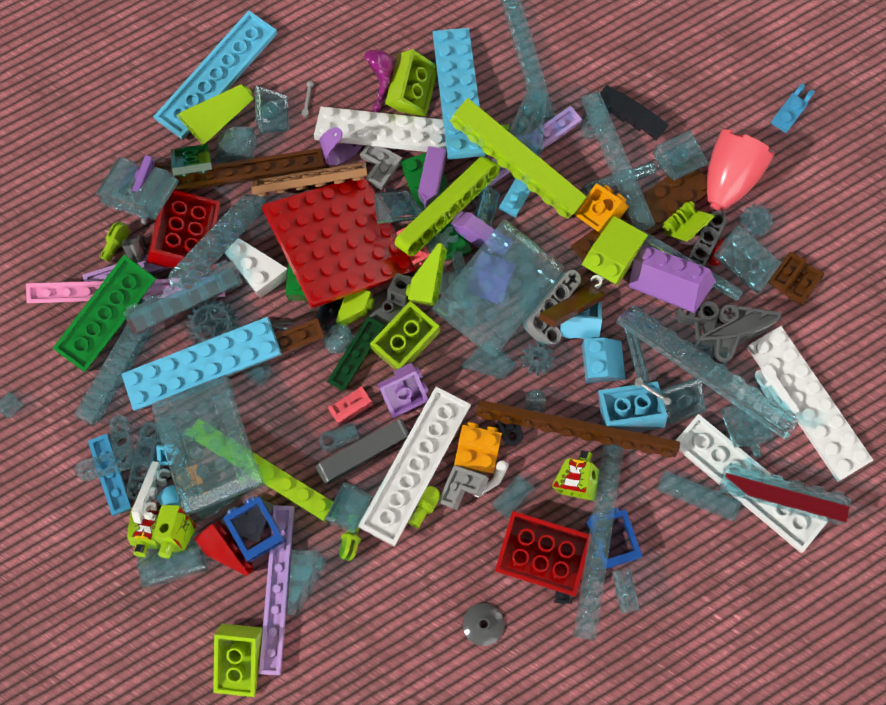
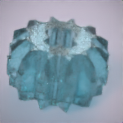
M754 203L751 208L746 207L744 213L740 216V219H742L740 226H745L744 233L750 231L751 237L755 233L759 237L763 233H768L770 227L774 225L772 221L774 214H768L770 208L763 209V204L757 207Z
M536 342L535 347L531 343L528 344V349H523L522 353L524 355L521 356V361L524 362L522 367H529V374L536 370V376H539L540 370L546 374L547 368H552L551 362L555 359L554 356H550L553 350H546L547 344L539 347V342ZM534 356H537V358L541 357V361L534 360Z

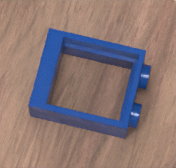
M256 496L247 499L242 507L230 509L227 512V516L223 517L246 561L250 563L286 542L264 500L261 497L256 498ZM259 506L274 535L248 550L233 520Z
M615 508L608 511L609 515L602 517L600 514L588 517L589 521L585 523L588 534L593 535L591 544L601 571L643 557L626 509L620 510V508ZM621 517L633 551L605 560L594 525Z

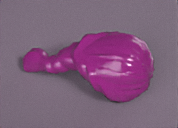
M376 49L369 50L364 55V60L368 61L380 81L378 98L372 108L373 112H379L382 107V101L390 86V76L393 68V61L390 55L383 50Z

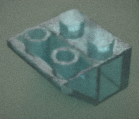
M343 482L325 518L326 522L354 534L365 510L369 506L372 496L354 485Z

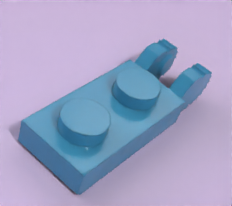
M801 83L795 93L791 94L771 121L772 125L785 133L788 132L815 93L814 90L809 91L804 100L798 97L804 90L805 85Z

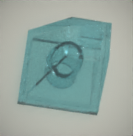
M233 126L220 132L215 165L254 159L257 137L253 128Z

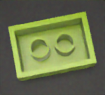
M410 301L370 343L372 351L394 370H397L412 363L440 333V326Z

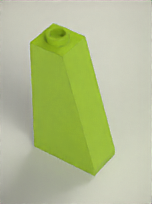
M240 84L188 108L176 116L201 144H205L254 98L251 96V90L247 86L243 87Z

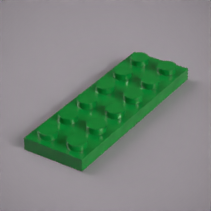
M426 153L400 161L418 216L425 210L423 203L419 199L418 189ZM444 173L439 196L449 187ZM453 219L428 242L431 252L438 243L443 244L447 249L445 262L472 253L469 241L459 235L454 226L450 224Z
M123 255L52 349L83 372H86L157 278L127 255Z

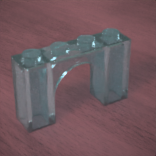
M119 157L96 192V195L101 198L100 202L109 208L113 206L119 211L125 210L131 215L136 213L143 219L148 217L155 220L179 181L167 170L154 167L144 185L137 192L130 195L127 189L134 186L136 180L134 179L135 172L139 167L133 161Z

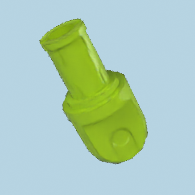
M116 222L111 226L105 237L107 243L99 256L100 258L111 263L117 249L122 247V240L127 239L129 235V227L125 223Z
M427 486L408 521L411 526L419 529L425 516L433 513L440 499V492L436 487Z
M350 515L347 531L341 535L340 539L342 542L339 556L343 560L346 558V561H351L356 555L358 544L361 543V538L358 535L360 529L358 525L362 520L361 517L357 519V516Z

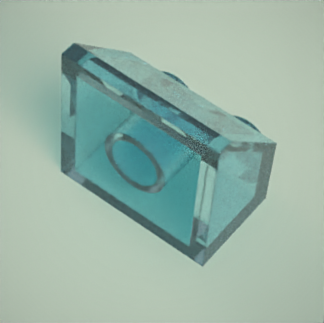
M691 130L656 146L652 153L660 169L672 180H676L708 164Z

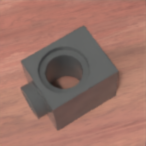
M396 273L387 290V301L405 307L409 301L408 296H406L407 285L411 284L412 278Z

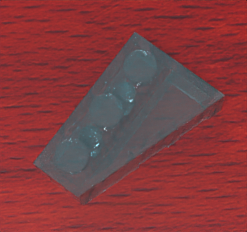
M529 85L508 132L539 157L543 150L547 93Z

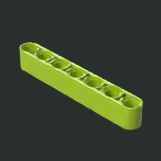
M481 156L396 237L395 246L409 256L416 255L498 176L500 165L486 156Z

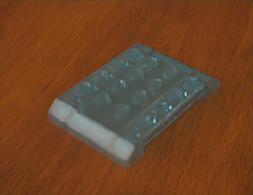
M503 219L432 307V310L488 355L495 358L562 273L565 266L507 220Z
M226 374L152 403V413L179 502L187 515L265 484L259 465L256 464L233 395L234 390L230 378Z

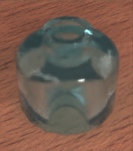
M339 324L333 325L325 335L326 338H324L327 350L335 354L344 353L353 341L350 328Z

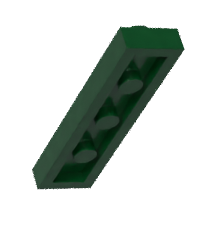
M367 316L328 378V384L345 393L371 351L370 343L385 328L384 324Z

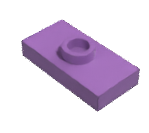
M145 155L141 167L137 168L134 176L136 180L132 191L139 196H143L147 180H149L155 164L153 158Z

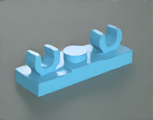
M515 178L499 210L516 218L531 192L527 185Z

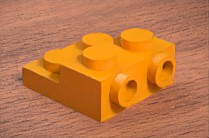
M596 183L574 215L601 234L614 216L620 219L629 206L625 203L627 199L618 193L615 196L613 194L614 191L607 185L602 187Z
M468 422L467 426L462 425L454 465L493 475L502 433H499V429L494 427H487L486 430L480 429L478 424Z

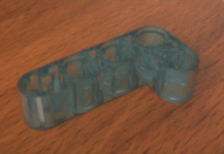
M147 422L141 427L126 487V494L130 499L136 501L139 493L135 494V490L141 489L143 485L140 482L137 483V480L144 482L152 461L157 462L156 446H178L182 442V433L175 427ZM156 429L155 435L148 437L149 431ZM175 432L174 439L168 441V434ZM147 448H151L150 455L144 457V451ZM146 467L145 475L140 477V469Z

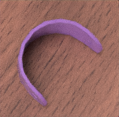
M333 127L325 132L319 141L326 163L332 167L349 161L362 148V145L357 144L355 147L354 144L348 143L336 145L343 136L342 130L338 127Z

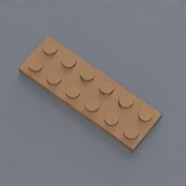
M366 161L256 179L251 186L252 193L258 194V196H266L271 191L284 193L289 188L296 187V190L306 189L307 185L315 184V187L325 186L326 182L334 181V184L345 182V179L353 178L354 181L362 180L364 176H367Z

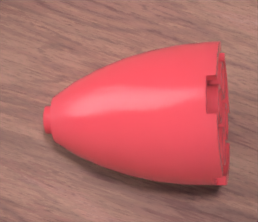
M722 130L714 146L708 168L707 197L708 202L711 204L710 207L717 211L725 210L743 198L760 180L775 153H770L768 151L769 147L753 137L746 134L733 135L732 130Z

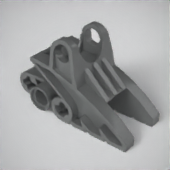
M711 301L701 303L695 313L687 311L689 315H685V311H683L685 309L678 307L675 313L678 322L695 326L696 343L693 349L709 350L708 362L714 369H722L731 360L737 347L769 331L773 324L781 318V312H765V310L756 308L751 310V308L743 306L737 308V305H725L719 310L718 306ZM727 310H730V313L732 314V316L730 317V314H724V313H726ZM721 320L725 324L721 325L720 323H717V321L719 322ZM715 356L716 359L720 362H723V364L715 365L713 362V357Z

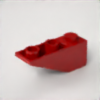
M220 521L211 524L193 538L206 556L245 576L255 571L253 563L246 561L236 541L229 535L227 526Z

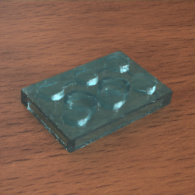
M740 225L735 226L714 254L720 262L756 293L761 292L781 264L774 255Z

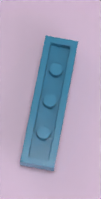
M104 434L89 440L90 450L111 515L117 516L131 510V500L110 436Z

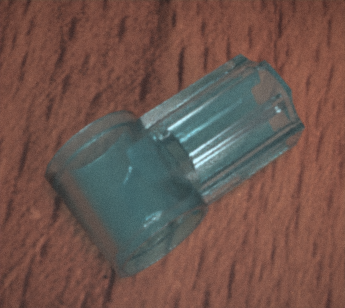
M352 422L331 432L322 433L319 437V443L325 453H332L337 448L360 439ZM327 438L334 440L331 446H325L323 442Z

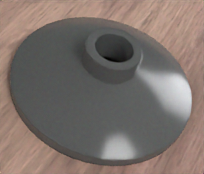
M384 291L373 298L374 306L372 310H369L371 318L384 324L386 327L404 307L387 301V291ZM386 305H390L392 307L390 310L384 309Z
M487 603L476 604L466 612L463 618V630L466 637L472 643L480 646L491 645L501 637L504 630V619L501 612L493 605ZM480 621H487L488 626L481 628L479 625Z

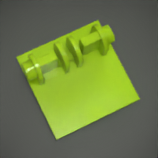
M692 201L686 202L680 210H677L676 213L672 214L664 222L663 229L665 231L663 234L688 242L703 227L707 226L709 221L715 216L694 210L695 204Z

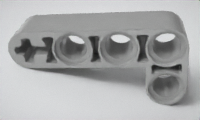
M576 270L560 273L523 320L524 329L543 346L558 343L561 339V331L558 327L554 328L539 319L540 313L545 311V305L549 309L571 296L581 282L580 274Z

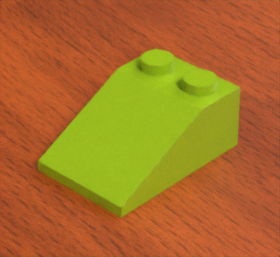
M614 216L593 244L581 265L618 286L648 234Z
M438 243L411 279V284L407 285L406 296H408V300L411 302L437 307L447 249L443 244Z
M232 624L220 625L214 634L213 693L255 697L261 655V627Z

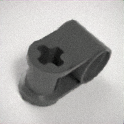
M142 234L130 240H122V247L129 258L136 263L146 258L147 245Z

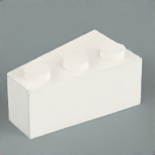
M238 237L222 248L227 258L260 299L287 279L288 268Z

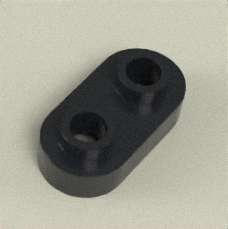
M497 421L504 442L508 446L519 445L523 439L521 426L512 423L504 424L501 421ZM512 433L517 437L514 440L509 438V435Z

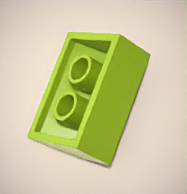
M413 49L399 53L385 104L398 112L423 117L427 116L437 76L436 65Z

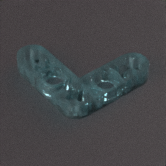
M123 415L114 416L109 423L113 452L89 458L76 464L74 472L80 480L89 481L127 470L134 465L135 455L130 423ZM121 422H122V424H121V430H122L123 432H120L119 429L117 428V427L119 426V423H121ZM120 439H127V442L124 445H117ZM110 461L107 468L100 469L101 463Z

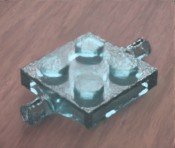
M734 392L731 396L735 405L722 408L721 410L734 448L740 446L751 447L754 458L760 457L763 454L759 444L774 438L760 401L743 403L739 392Z

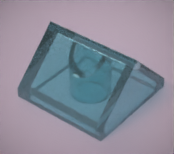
M256 86L255 112L256 123L260 133L288 131L287 96Z
M408 191L376 193L374 196L377 224L411 221L422 213Z
M700 377L661 390V395L671 399L669 405L664 404L668 424L706 411Z

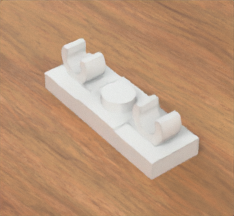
M152 461L131 512L134 523L141 524L143 518L153 520V514L147 511L157 510L156 504L151 502L157 496L156 486L157 484L166 486L167 481L162 477H170V471L168 469H161L159 462Z

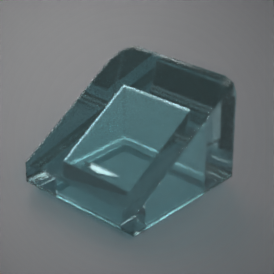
M9 391L0 400V412L10 419L24 404Z

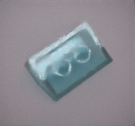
M199 531L193 533L183 552L172 551L171 557L168 559L158 555L160 548L157 550L148 548L145 557H138V571L142 587L149 589L207 572L208 567L204 552L193 539L199 534Z

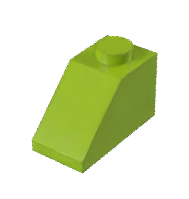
M364 290L344 297L336 319L339 327L343 328L367 316L368 311L372 310L374 306L371 291Z

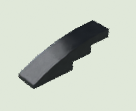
M608 85L594 99L620 121H627L639 132L643 130L656 141L669 126L667 122L655 113Z

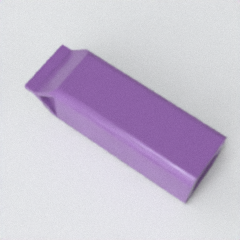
M429 146L427 149L418 189L419 199L425 209L439 196L447 159V150L443 148Z
M461 211L450 223L459 235L485 253L500 259L503 258L513 243L470 212Z

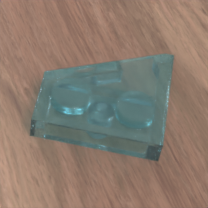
M488 338L462 364L463 369L477 371L483 375H491L501 380L516 367V363Z

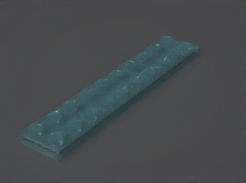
M632 305L619 316L616 321L617 324L783 439L787 440L799 421L793 412L780 407L774 399L764 396L758 388L751 387L745 383L742 377L729 372L723 364L713 361L707 353L700 352L694 348L691 342L678 337L675 331L662 326L660 321L646 315L641 308Z

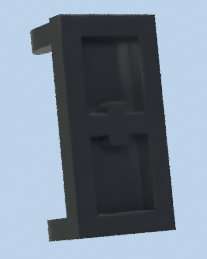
M344 298L320 306L315 319H319L323 331L334 335L338 326L336 319Z

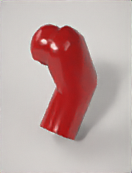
M720 239L713 248L711 256L708 258V263L711 266L721 264L724 250L728 245L725 239Z

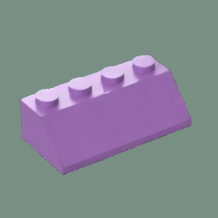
M643 245L633 260L629 287L695 313L716 281L709 268Z

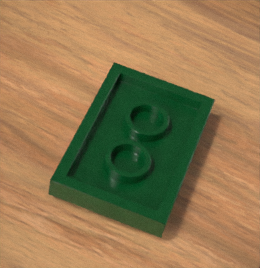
M208 143L171 149L173 176L184 177L189 175V173L197 172L202 174L212 170Z

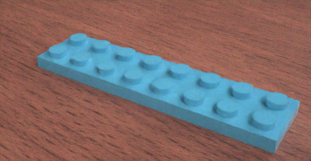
M248 10L153 116L154 119L177 137L184 140L190 131L176 115L227 91L278 34L277 30Z
M469 28L433 31L447 159L486 156L478 144L471 142L466 134L455 129L450 122L453 114L467 98L480 108Z
M265 317L122 373V378L133 411H138L282 354L270 319Z

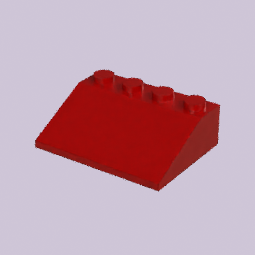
M163 187L146 263L162 267L208 268L220 201Z
M512 511L494 572L576 597L593 535Z

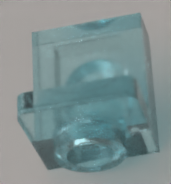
M538 389L526 391L525 409L545 413V392Z

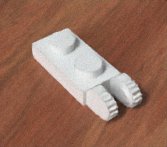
M764 365L762 369L755 372V379H757L761 390L781 420L784 421L799 412L794 401L776 377L773 367Z

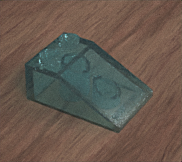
M292 550L287 615H299L319 580L321 571L325 570V558L318 551Z

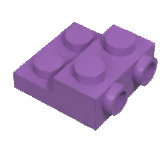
M412 363L393 371L395 376L377 384L392 418L428 401L426 395L429 392L424 381H420L422 374L418 366L414 368Z

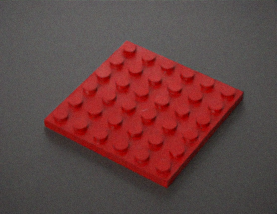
M364 176L362 180L354 181L352 178L345 180L343 183L331 184L262 205V210L311 308L391 282L396 273L408 276L416 271L409 256L395 246V239L398 235L384 208L380 206V201L373 187L366 180L367 176Z

